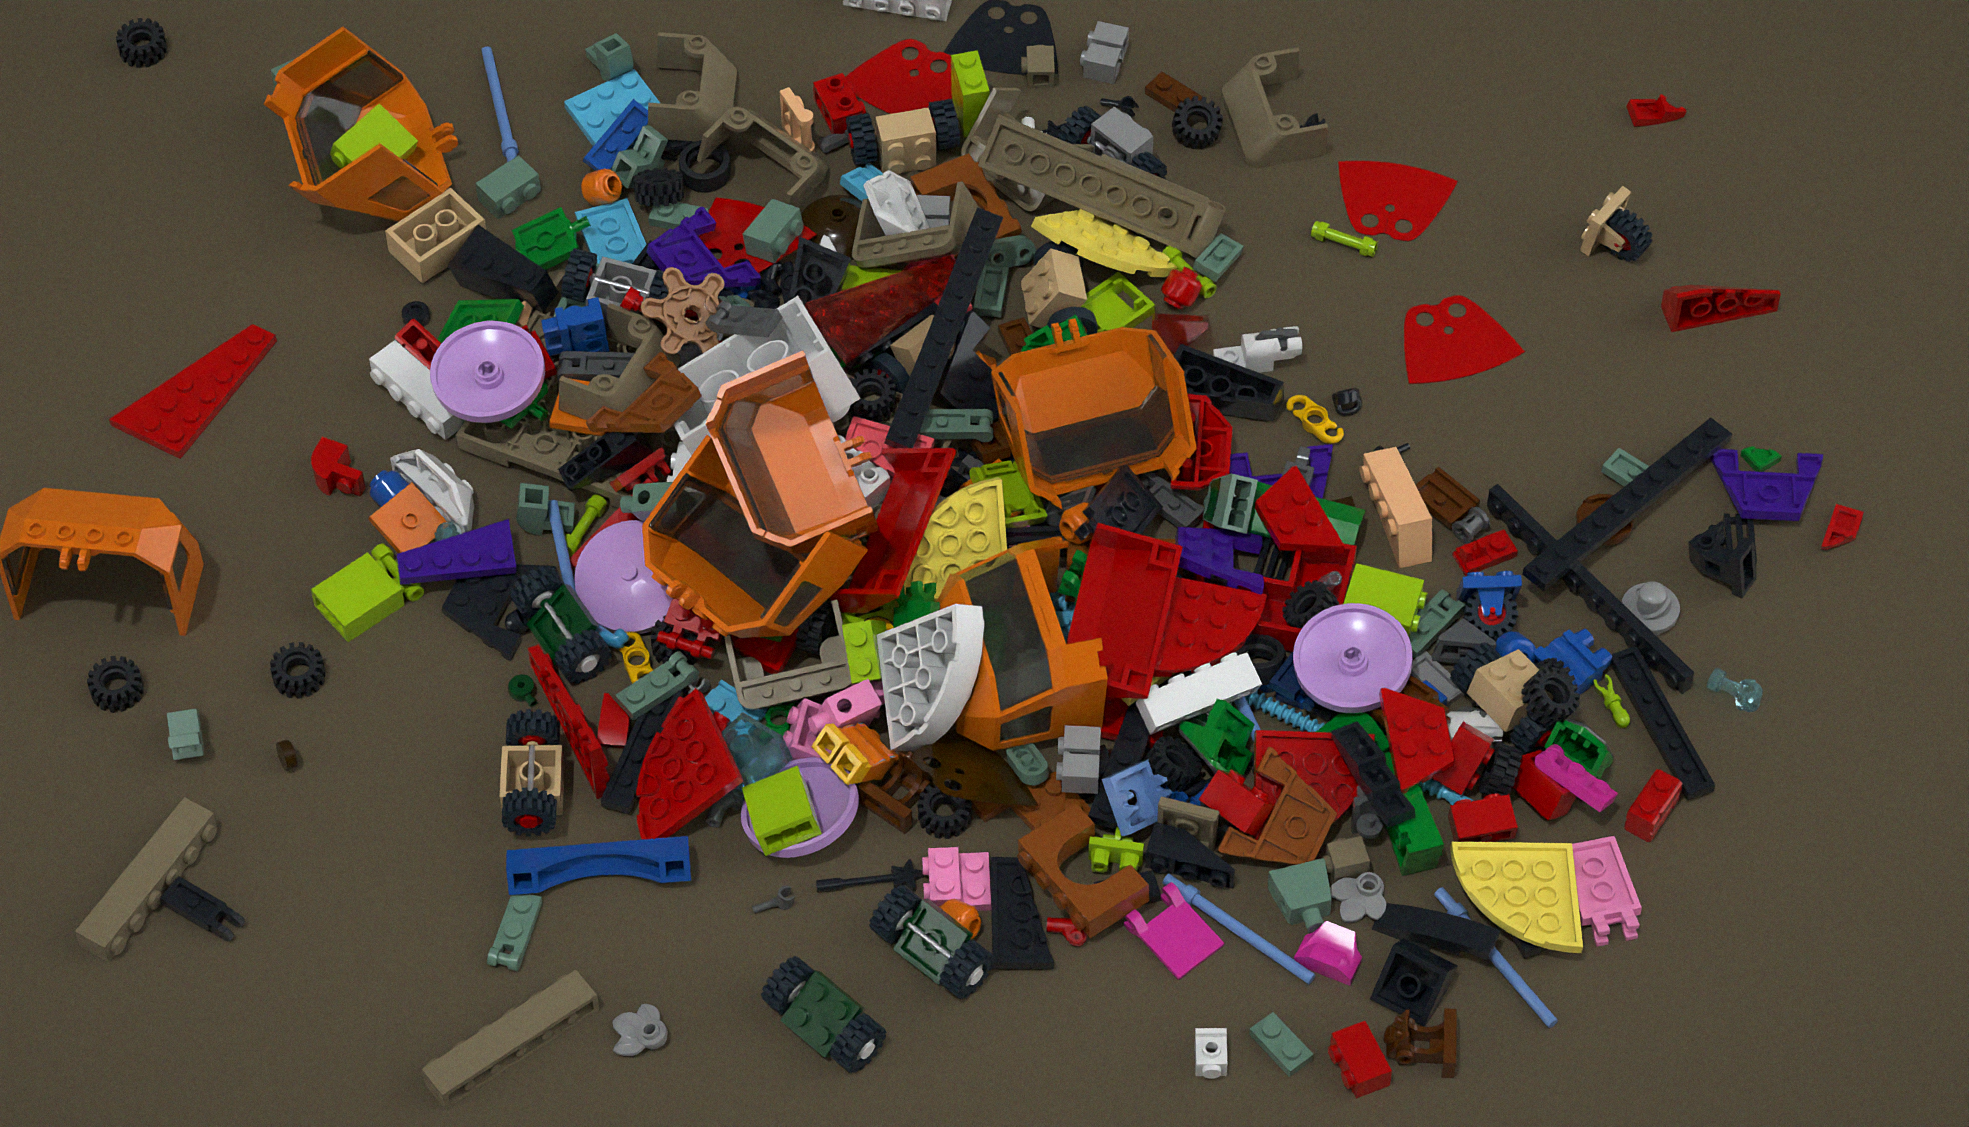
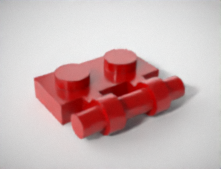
M672 599L664 623L674 628L671 633L659 631L657 642L666 644L667 648L675 651L681 649L690 652L691 656L699 659L701 657L713 659L715 648L707 646L708 640L720 642L723 635L712 627L714 622L711 619L707 618V620H704L692 611L693 607L687 610L679 604V599ZM685 631L698 635L695 641L682 637Z

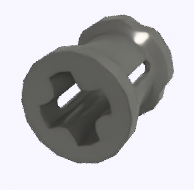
M1472 507L1464 519L1452 524V531L1461 542L1468 544L1474 540V536L1480 530L1487 529L1490 526V520L1482 509Z

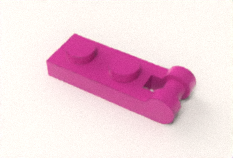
M1553 744L1535 757V765L1539 770L1598 812L1603 811L1614 802L1618 793L1611 789L1605 781L1597 779L1587 772L1581 764L1567 758L1561 746Z

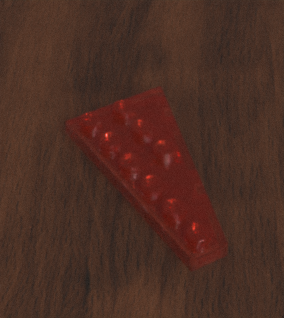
M950 255L807 302L805 303V308L819 331L844 363L847 364L940 298L951 275L955 260Z

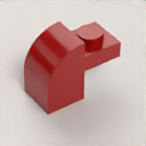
M322 436L312 453L311 464L315 483L328 496L337 488L343 493H351L361 497L366 488L363 472L349 467L351 460L348 445Z

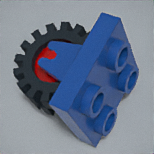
M1512 571L1497 572L1496 576H1484L1483 572H1471L1466 577H1462L1456 593L1457 601L1467 602L1463 618L1494 641H1497L1502 634L1512 631L1518 617L1517 603L1512 600L1516 599L1522 587L1521 575H1514Z

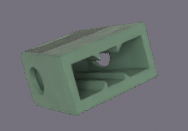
M1228 474L1212 479L1208 495L1204 498L1203 520L1220 528L1247 534L1258 480L1236 474Z

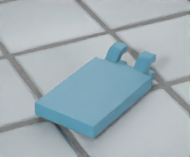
M627 198L611 204L575 212L576 220L587 216L591 227L581 230V234L588 251L597 254L598 264H600L602 256L632 264L646 246L645 239Z

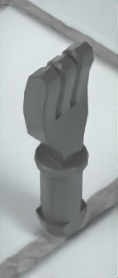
M845 130L844 134L835 133L823 137L818 141V146L824 153L849 142L847 130Z

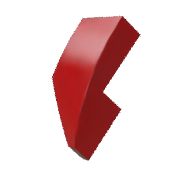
M1660 94L1658 100L1630 99L1626 106L1634 127L1662 124L1683 118L1686 114V109L1682 106L1680 108L1672 106L1666 101L1667 97Z
M1836 504L1821 549L1828 550L1854 541L1864 512Z
M604 693L597 740L601 746L624 748L629 736L630 718L609 693Z

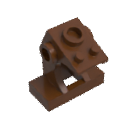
M901 751L898 753L899 760L894 763L890 770L892 778L884 786L876 787L869 781L862 782L858 786L859 804L904 834L913 826L912 810L910 808L920 799V793L922 791L925 793V787L928 785L933 787V777L914 763L912 760L914 753L908 751L906 755ZM900 786L909 791L902 799L897 800L892 797Z
M1444 1008L1442 1023L1433 1027L1415 1025V1020L1409 1018V1010H1405L1400 1016L1395 1017L1394 1022L1384 1032L1383 1040L1386 1044V1056L1396 1059L1400 1064H1411L1413 1062L1441 1064V1078L1454 1079L1457 1009ZM1411 1041H1428L1429 1049L1417 1048L1411 1045Z

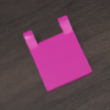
M1170 882L1162 888L1163 894L1160 896L1161 900L1169 906L1166 910L1146 924L1141 914L1134 909L1125 916L1127 921L1124 922V926L1130 933L1139 937L1168 970L1180 980L1221 949L1225 943L1184 900L1177 886Z

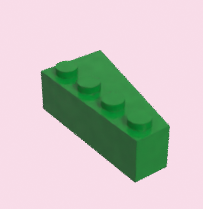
M1390 752L1384 753L1386 765L1394 774ZM1418 783L1410 787L1408 792L1404 794L1415 808V818L1389 828L1384 823L1402 876L1437 868L1444 847L1442 838L1423 796L1422 788Z

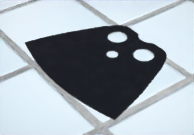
M988 0L971 14L944 51V53L954 55L978 50L983 70L1027 75V73H1022L1021 57H1026L1027 46H1054V74H1058L1057 53L1051 24L1045 10L1037 5L1023 4L1021 6H1014L1005 0ZM992 7H1001L1004 9L1005 15L1000 19H993L989 17L988 11ZM1024 12H1034L1037 15V20L1032 24H1026L1021 21L1020 17ZM1005 27H1012L1013 32L1006 33L1004 31Z

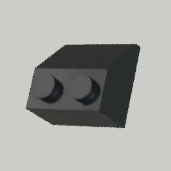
M1403 938L1393 944L1370 999L1400 1015L1405 1010H1409V1018L1414 1019L1416 1023L1422 1026H1426L1446 994L1458 965Z

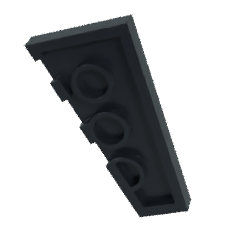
M991 857L992 954L995 959L992 968L1053 969L1054 961L1047 946L1045 932L1041 927L1039 913L1032 898L1031 887L1025 868L1020 864L1017 857Z

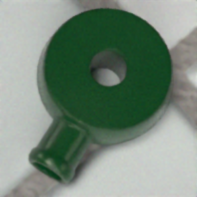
M524 674L514 676L508 684V693L511 698L518 702L526 701L529 707L537 704V700L534 698L536 686L533 679Z

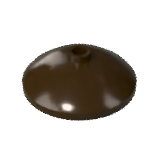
M830 195L810 203L801 213L803 224L816 233L809 241L819 244L823 235L830 238L838 253L854 260L852 249L862 201L848 195Z

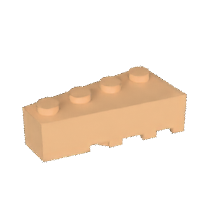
M1397 447L1364 453V466H1360V475L1363 483L1368 485L1370 497L1374 501L1399 569L1432 562V517Z

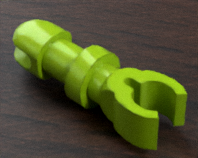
M1605 674V682L1608 683L1607 690L1604 687H1600L1597 684V680L1594 679L1595 691L1605 699L1604 705L1606 709L1611 710L1616 725L1621 728L1627 727L1630 723L1629 714L1626 709L1622 708V700L1618 694H1615L1609 675Z

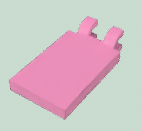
M1615 836L1572 844L1580 922L1582 926L1591 924L1596 947L1608 945L1607 934H1610L1608 925L1621 923L1626 941L1638 939L1636 929L1639 928L1640 924L1636 916L1641 915L1642 907Z

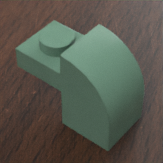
M617 33L585 49L587 58L600 70L601 78L604 81H610L633 69L630 45Z
M650 125L643 126L634 148L618 152L611 170L617 174L623 186L627 189L634 188L633 178L639 172L645 173V170L648 169L654 171L653 168H658V170L663 168L665 161L661 159L668 139Z
M520 483L516 519L519 526L529 533L542 536L543 529L552 530L548 514V501H550L548 500L549 486ZM558 501L564 532L572 533L575 503Z
M199 709L167 713L170 733L168 743L169 749L172 748L173 760L203 756L204 748Z

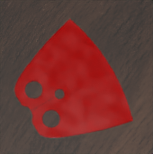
M906 39L891 45L845 76L848 82L853 83L856 96L889 114L928 108L929 102L952 99L951 55L940 51H930L924 43L915 39ZM907 47H914L918 50L919 54L915 59L908 60L902 56V51ZM935 60H943L947 63V69L937 73L931 70L930 65ZM916 69L919 71V75L911 76L910 71Z
M1338 161L1341 190L1349 220L1357 232L1374 236L1383 233L1390 235L1396 240H1414L1434 220L1458 182L1432 171L1403 164L1380 161ZM1391 204L1395 207V210L1389 212L1385 207ZM1366 214H1373L1379 219V222L1374 227H1366L1362 224L1361 219ZM1399 220H1408L1412 224V230L1407 233H1401L1396 230L1395 224Z
M715 198L709 210V214L716 221L714 231L701 234L699 238L709 250L716 248L722 251V256L718 259V262L724 268L734 265L737 260L747 259L759 273L774 264L747 254L743 239L744 231L765 207L739 200ZM804 225L802 233L792 241L787 251L776 262L798 249L799 237L810 240L816 233ZM739 243L744 245L743 249L736 250L734 248V246Z
M1461 295L1444 298L1437 306L1429 304L1414 306L1408 310L1405 317L1404 352L1409 384L1440 382L1474 375L1508 362L1525 352L1495 319L1475 302ZM1453 304H1461L1466 308V314L1462 317H1453L1448 309ZM1423 312L1429 313L1433 316L1434 321L1429 326H1421L1416 321L1417 315ZM1450 326L1454 331L1451 334H1447L1444 332V328Z

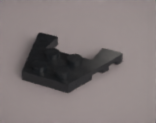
M968 311L964 317L963 329L961 333H958L955 340L956 347L953 355L947 361L935 393L952 409H988L993 412V420L999 417L991 375L993 370L973 351L990 327L974 311Z
M516 564V573L457 579L442 606V612L469 633L473 632L483 639V643L488 647L497 649L506 660L511 661L522 641L521 634L497 627L511 601V589L516 587L515 582L517 580H523L521 578L522 575L528 576L530 570L534 569L537 571L538 567L541 566L545 569L549 565ZM550 566L551 569L554 568L555 571L557 572V567H555V566Z

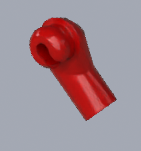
M1047 918V932L1062 933L1067 941L1076 947L1086 942L1087 934L1083 930H1077L1070 918Z

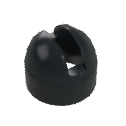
M518 608L506 616V630L520 634L529 629L527 626L528 620L522 616Z

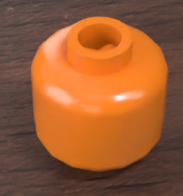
M600 169L586 174L582 180L581 190L583 197L590 205L600 206L611 204L618 200L622 191V183L617 174L611 169Z
M1080 503L1063 512L1059 528L1066 540L1075 544H1082L1092 539V533L1088 534L1082 541L1074 533L1088 519L1082 511L1089 503Z
M957 899L947 900L943 905L939 906L973 933L971 939L977 935L981 927V918L976 907Z

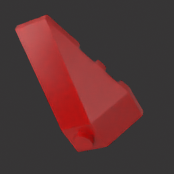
M1691 284L1674 286L1664 290L1661 309L1671 332L1777 312L1781 293L1779 290Z

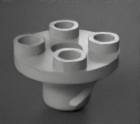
M1651 581L1637 584L1631 587L1622 599V603L1656 636L1671 629L1678 620L1680 613L1679 601L1676 595L1661 583Z

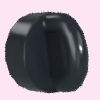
M1357 388L1341 390L1332 395L1335 410L1342 416L1356 414L1362 407L1360 391ZM1355 402L1354 407L1350 409H1343L1341 406L1342 404Z

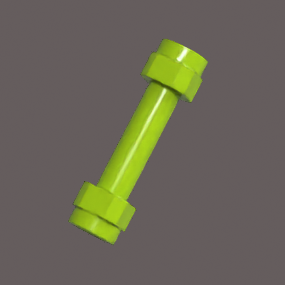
M1315 221L1311 230V237L1316 238V240L1324 242L1325 239H1329L1359 249V254L1371 257L1375 255L1378 241L1373 240V238L1365 236L1364 239L1331 229L1329 228V223Z
M1167 246L1162 251V253L1170 258L1169 262L1177 266V269L1182 271L1185 266L1195 271L1182 259V252L1176 247ZM1199 274L1196 278L1202 284L1199 295L1206 299L1210 298L1215 293L1217 286L1210 278L1202 277Z
M595 494L589 498L585 504L586 512L572 533L565 535L569 557L581 547V539L595 517H601L604 513L607 501L602 496Z
M384 543L374 547L371 555L375 561L379 559L393 577L399 580L397 562L394 560L393 551ZM420 583L402 584L405 590L403 594L411 602L417 601L423 596L424 589Z

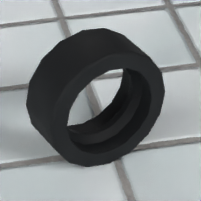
M700 140L689 144L680 153L679 172L683 175V183L688 188L696 192L707 193L716 191L727 183L731 174V162L728 150L720 144L706 158L719 162L721 164L719 169L707 174L696 173L690 170L689 166L697 161L702 141Z
M1250 634L1245 644L1236 651L1238 656L1247 652L1249 657L1260 656L1271 660L1266 663H1253L1262 685H1268L1269 681L1285 662L1286 652L1283 644L1269 635Z

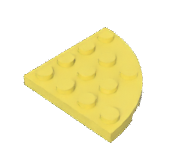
M1082 209L1035 217L1031 225L1032 228L1058 245L1063 241L1077 248V255L1112 269L1130 274H1135L1136 270L1147 271L1150 277H1167L1172 269H1177L1176 265L1169 262L1170 258L1166 254L1157 252L1149 246L1150 243L1146 239L1136 236L1126 227Z
M1001 478L987 479L964 487L944 499L933 509L904 582L905 595L906 587H910L911 582L923 581V591L924 584L936 583L934 602H937L950 574L957 573L1007 550ZM1005 568L965 582L969 596L975 597L1004 590ZM895 601V607H899V604Z
M1451 842L1450 851L1453 866L1463 889L1477 908L1493 923L1513 936L1533 945L1561 952L1582 953L1583 940L1572 843Z

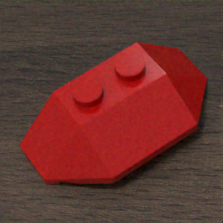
M1188 394L1197 449L1179 468L1180 472L1175 480L1171 479L1170 489L1200 491L1208 487L1212 479L1229 474L1233 427L1221 412L1212 405L1207 395Z

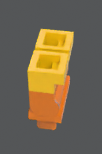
M857 722L855 726L849 724L843 728H837L834 723L826 724L811 746L827 764H832L830 767L846 785L874 779L882 780L886 772L899 759L898 754L894 750L888 749L881 742L880 735L874 729L870 730L864 722ZM843 768L851 771L850 774H848Z

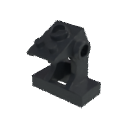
M1721 521L1716 525L1711 524L1708 530L1696 535L1688 542L1690 561L1701 573L1730 584L1732 594L1743 598L1757 579L1754 540L1743 537L1735 549H1725L1721 547L1726 541L1723 529L1724 522Z

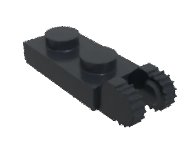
M180 876L175 879L159 898L162 905L209 932L211 930L217 937L228 942L234 937V934L229 928L218 922L223 916L227 922L239 928L245 923L243 916L227 907L225 902Z

